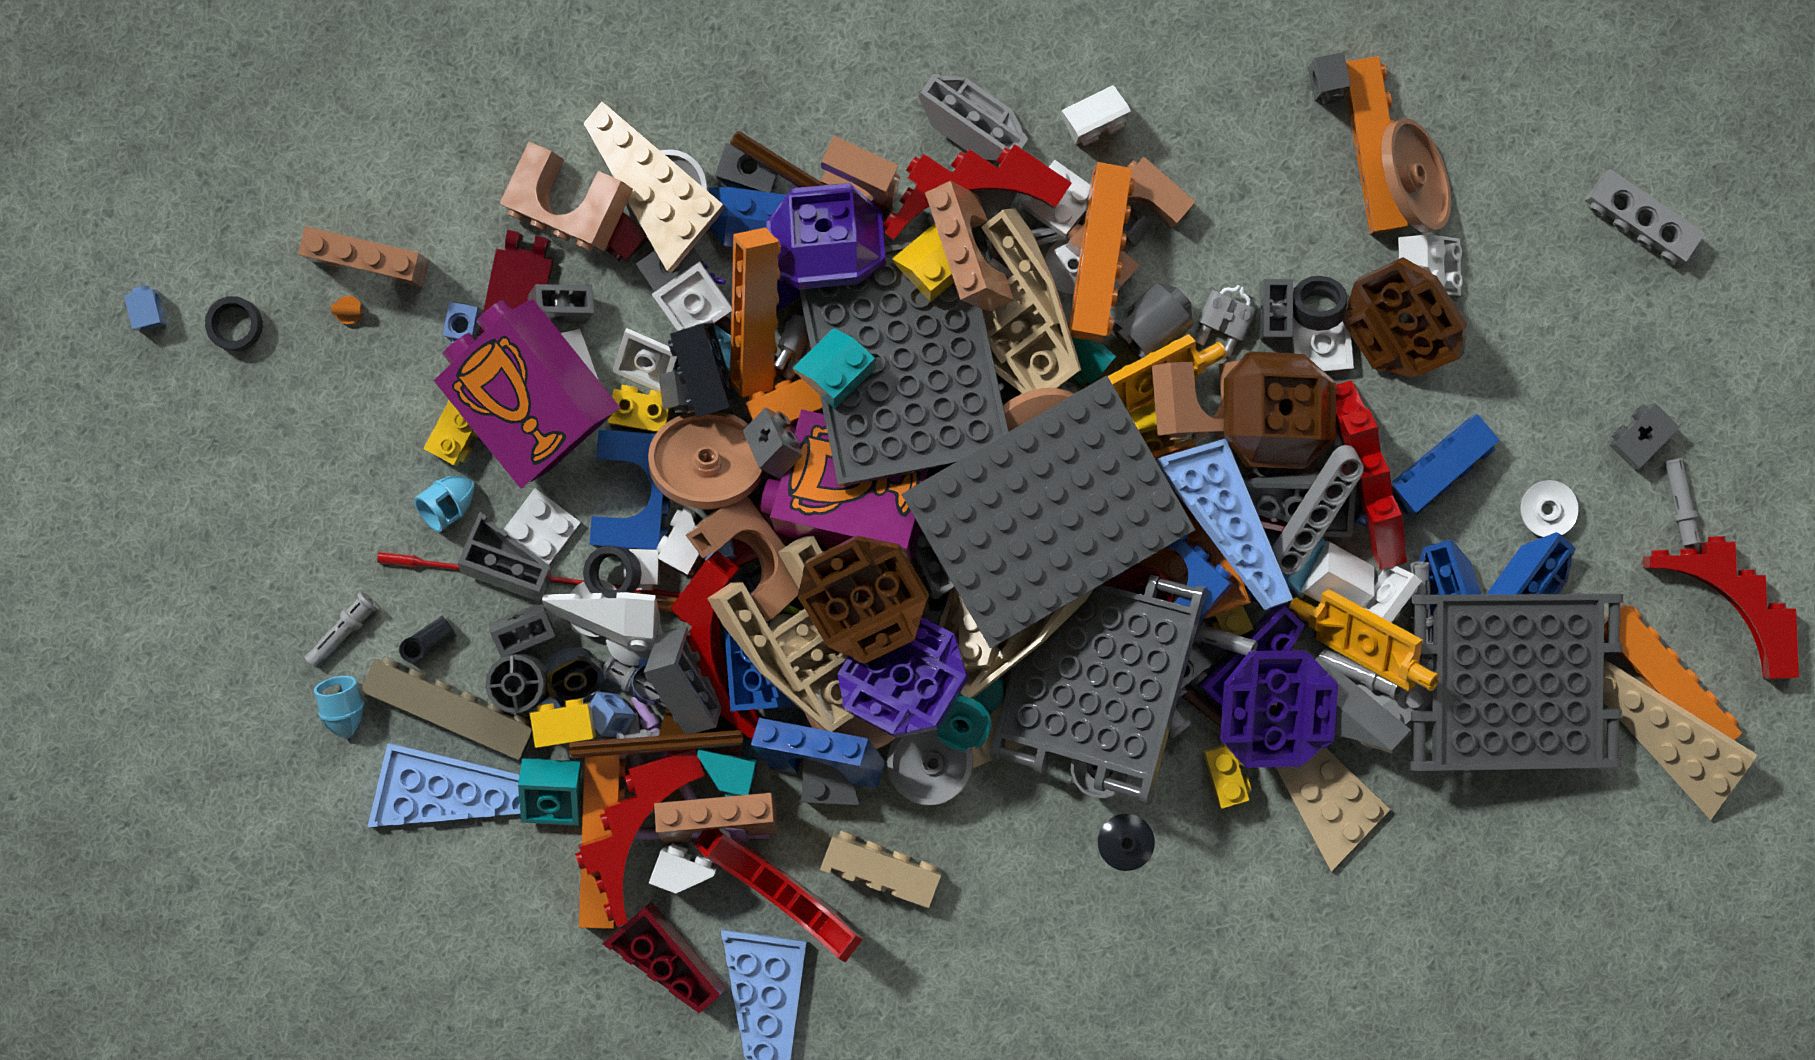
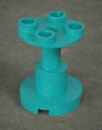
M999 677L973 699L959 694L939 729L936 730L938 732V739L944 745L954 750L966 751L969 747L976 746V748H979L986 742L992 726L989 712L996 710L1004 698L1003 678Z

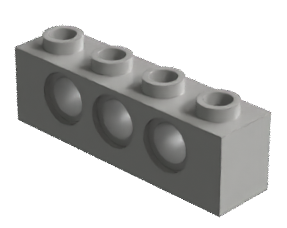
M1611 169L1602 174L1585 200L1591 204L1589 209L1601 217L1607 215L1614 220L1613 225L1617 229L1625 233L1631 231L1638 236L1636 239L1638 243L1648 249H1651L1653 246L1662 252L1660 257L1672 265L1676 263L1680 265L1687 262L1705 235V232ZM1615 196L1621 197L1624 200V210H1618L1614 206ZM1639 212L1647 215L1649 219L1647 226L1639 224L1637 219ZM1663 228L1670 230L1672 233L1670 243L1664 241L1661 236Z

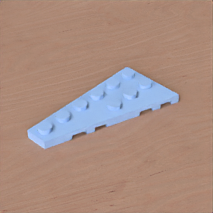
M1222 439L1158 458L1156 462L1167 481L1263 609L1267 610L1293 600L1227 440Z
M388 743L368 827L520 814L518 793L520 774Z
M721 929L745 1059L791 1060L807 940Z

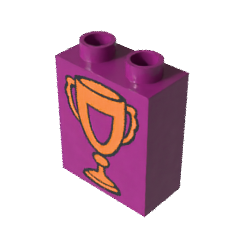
M503 299L486 310L477 319V323L485 331L475 340L470 333H467L444 350L442 355L450 365L433 381L519 488L522 489L552 470L616 413L620 406L534 299L514 309H511Z
M801 409L796 428H790L799 439L798 445L803 456L784 474L781 481L768 479L762 496L761 512L771 515L770 518L776 534L796 540L800 537L814 536L818 545L830 548L857 535L900 544L912 564L921 528L901 494L933 476L935 469L838 487L824 414Z

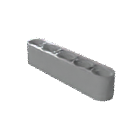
M1348 445L1340 446L1332 453L1275 542L1272 550L1283 574L1293 575L1300 571L1364 471L1363 464L1353 447ZM1348 461H1352L1351 464H1349V465H1347V466H1343L1344 463H1346V462H1348ZM1337 485L1335 488L1328 490L1330 486ZM1322 508L1319 512L1312 513L1314 510ZM1306 532L1304 535L1298 536L1300 533ZM1287 555H1292L1289 558L1283 559Z

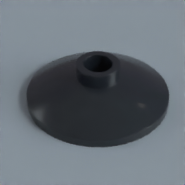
M1119 814L1110 818L1102 826L1098 835V849L1101 857L1109 866L1121 871H1132L1142 867L1151 858L1155 847V838L1151 827L1145 820L1133 814ZM1130 838L1132 846L1130 848H1123V839Z

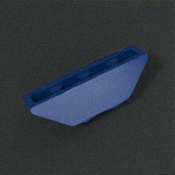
M709 187V193L726 206V209L710 226V229L724 247L733 248L734 234L765 228L766 221L787 195L732 187Z
M1558 532L1522 545L1487 594H1559L1567 583L1572 556L1576 548Z
M1452 539L1423 548L1418 562L1429 563L1430 595L1481 594L1471 561ZM1430 604L1431 615L1434 618V604Z

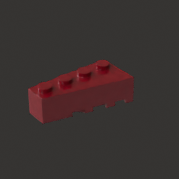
M652 901L602 944L609 950L612 949L621 955L622 959L630 965H635L642 970L651 980L663 985L669 990L668 992L698 1013H701L726 989V986Z

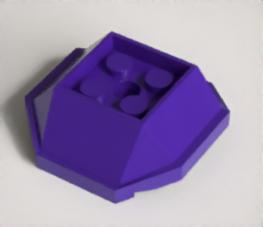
M851 183L792 188L766 221V228L779 240L781 246V253L778 255L780 279L797 289L859 284L876 269L879 270L886 265L882 210Z
M924 618L921 620L914 641L865 664L848 656L838 672L843 708L846 712L895 738L939 729L968 681L967 672L954 633ZM910 674L906 682L898 683L902 675Z
M1249 651L1224 682L1220 740L1245 768L1300 767L1318 751L1334 741L1338 683L1306 651ZM1277 702L1276 709L1269 713L1270 706Z

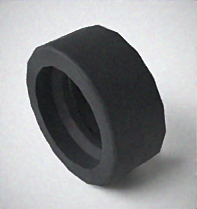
M1311 276L1300 281L1293 292L1294 319L1303 327L1315 331L1330 330L1338 326L1344 318L1348 297L1346 289L1340 282L1331 277ZM1320 295L1333 300L1336 306L1327 311H1316L1306 307L1302 301L1310 296Z
M227 296L218 299L210 306L205 316V329L208 337L215 345L228 351H243L250 348L258 341L262 333L263 320L260 311L253 303L241 297ZM231 307H239L245 310L251 320L248 334L243 339L237 341L224 338L217 327L220 314Z
M619 546L599 547L589 555L583 570L584 583L591 594L602 593L606 598H616L617 593H634L640 585L642 575L640 562L636 555L627 548ZM611 556L620 558L626 569L625 581L617 590L604 588L599 578L601 563L605 558Z

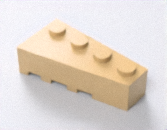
M841 830L839 834L833 833L820 870L830 873L831 869L837 870V874L841 875L844 879L853 882L859 881V879L865 881L864 884L870 888L886 892L887 889L892 891L891 894L896 897L929 908L941 877V873L936 871V865L926 861H921L920 865L909 861L911 856L895 850L892 855L882 851L883 845L870 840L866 844L855 841L857 836Z

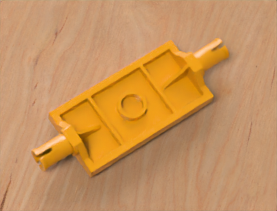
M1188 334L1155 352L1149 353L1146 357L1124 366L1121 370L1109 375L1108 378L1129 415L1155 402L1152 366L1175 362H1193L1194 379L1196 381L1197 375L1205 372V368L1226 358V350L1220 342H1216L1214 345L1198 352L1196 350V341Z
M1330 589L1322 593L1321 602L1318 607L1310 605L1299 597L1294 598L1290 603L1289 608L1291 609L1289 610L1296 617L1309 623L1308 626L1317 631L1315 640L1403 689L1409 691L1417 683L1432 691L1438 685L1440 675L1420 665L1419 660L1423 640Z

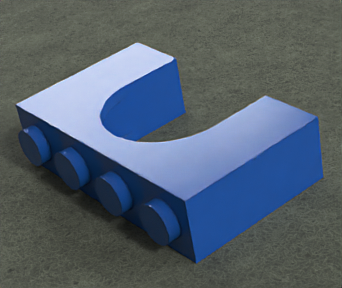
M598 430L596 459L632 462L639 465L650 479L651 497L647 506L640 513L629 518L592 516L589 545L656 550L663 536H667V528L662 526L663 516L669 515L670 499H665V495L657 488L649 471V447L656 434Z
M1185 535L1166 547L1175 550L1184 559L1188 568L1187 586L1196 588L1199 585L1208 588V596L1202 607L1199 625L1235 583L1229 579L1232 574L1221 564L1213 565L1208 560L1210 554L1198 544L1193 547L1186 540L1189 536ZM1125 571L1121 572L1116 576L1120 578ZM1179 596L1174 603L1190 607L1192 599Z
M762 718L758 720L751 746L770 768L797 773L801 758L809 759L839 770L850 784L876 789L878 788L885 761L868 738Z

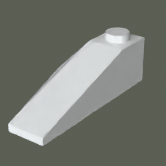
M624 592L617 593L616 598H606L602 593H592V597L589 599H583L576 594L543 595L542 601L547 612L620 644L629 646L633 650L646 651L653 648L660 623V613L655 595Z

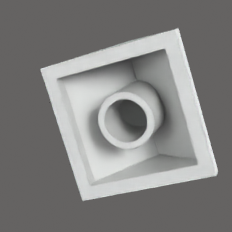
M626 328L612 372L652 390L661 391L659 375L675 371L679 362L677 356H672L669 346Z
M1326 541L1300 592L1321 602L1322 593L1330 589L1362 607L1374 597V566Z

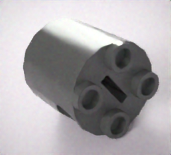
M1155 283L1114 321L1112 331L1128 345L1132 344L1128 349L1140 360L1149 353L1155 352L1180 339L1195 325L1192 317L1191 302L1177 287Z
M519 653L500 658L491 666L486 675L485 688L488 698L497 708L505 712L519 713L535 708L545 700L549 692L546 686V666L540 659L530 654Z

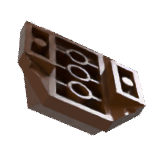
M1402 257L1359 277L1354 282L1343 323L1372 369L1388 370L1399 375L1415 378L1458 360L1464 354L1467 323L1438 277L1432 274L1429 267L1417 265Z
M1250 351L1241 358L1240 362L1224 378V438L1241 457L1240 460L1246 468L1305 469L1336 440V382L1305 354ZM1280 402L1283 403L1286 408L1285 415L1281 414V412L1279 411Z
M857 535L805 562L798 598L827 647L851 656L854 660L865 664L914 641L929 593L900 544ZM859 590L867 591L870 594V598L862 596Z

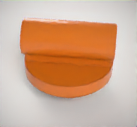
M344 296L336 303H332L331 313L341 323L351 325L361 319L363 306L357 298Z

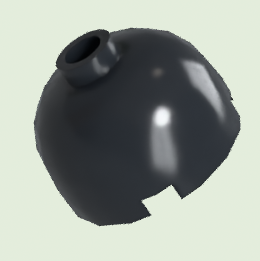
M579 646L566 647L559 650L552 656L546 666L547 689L550 695L561 703H564L563 700L568 701L583 698V703L590 701L594 698L596 692H600L601 684L604 682V674L598 658L589 650Z

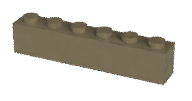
M384 656L383 660L374 659L360 690L361 692L517 760L523 758L533 735L530 718L517 713L514 717L509 716L492 702H489L488 706L477 702L479 698L477 695L464 690L462 694L456 693L451 690L453 685L439 679L433 683L425 679L426 673L411 667L409 672L399 668L400 662Z

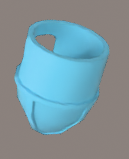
M448 476L436 480L430 487L414 498L415 507L428 526L436 532H442L455 521L463 518L464 513L470 507L475 483L473 480L463 476ZM447 495L452 497L456 505L450 506L445 501Z
M337 676L324 680L314 688V695L319 709L318 715L328 730L339 737L349 739L354 735L363 716L364 701L361 699L357 681L351 676ZM333 685H340L342 688V692L337 694H321L322 690Z

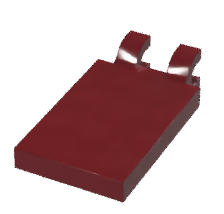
M507 230L505 250L496 248L483 313L503 299L511 309H514L528 301V294L535 284L549 285L553 260L545 258L549 239L535 235L533 251L518 249L521 233ZM480 326L479 333H484L485 331Z

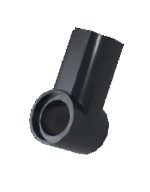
M442 615L411 637L404 639L399 646L400 656L409 663L421 662L426 656L457 635ZM411 642H417L421 647L420 655L416 658H410L406 652V648Z

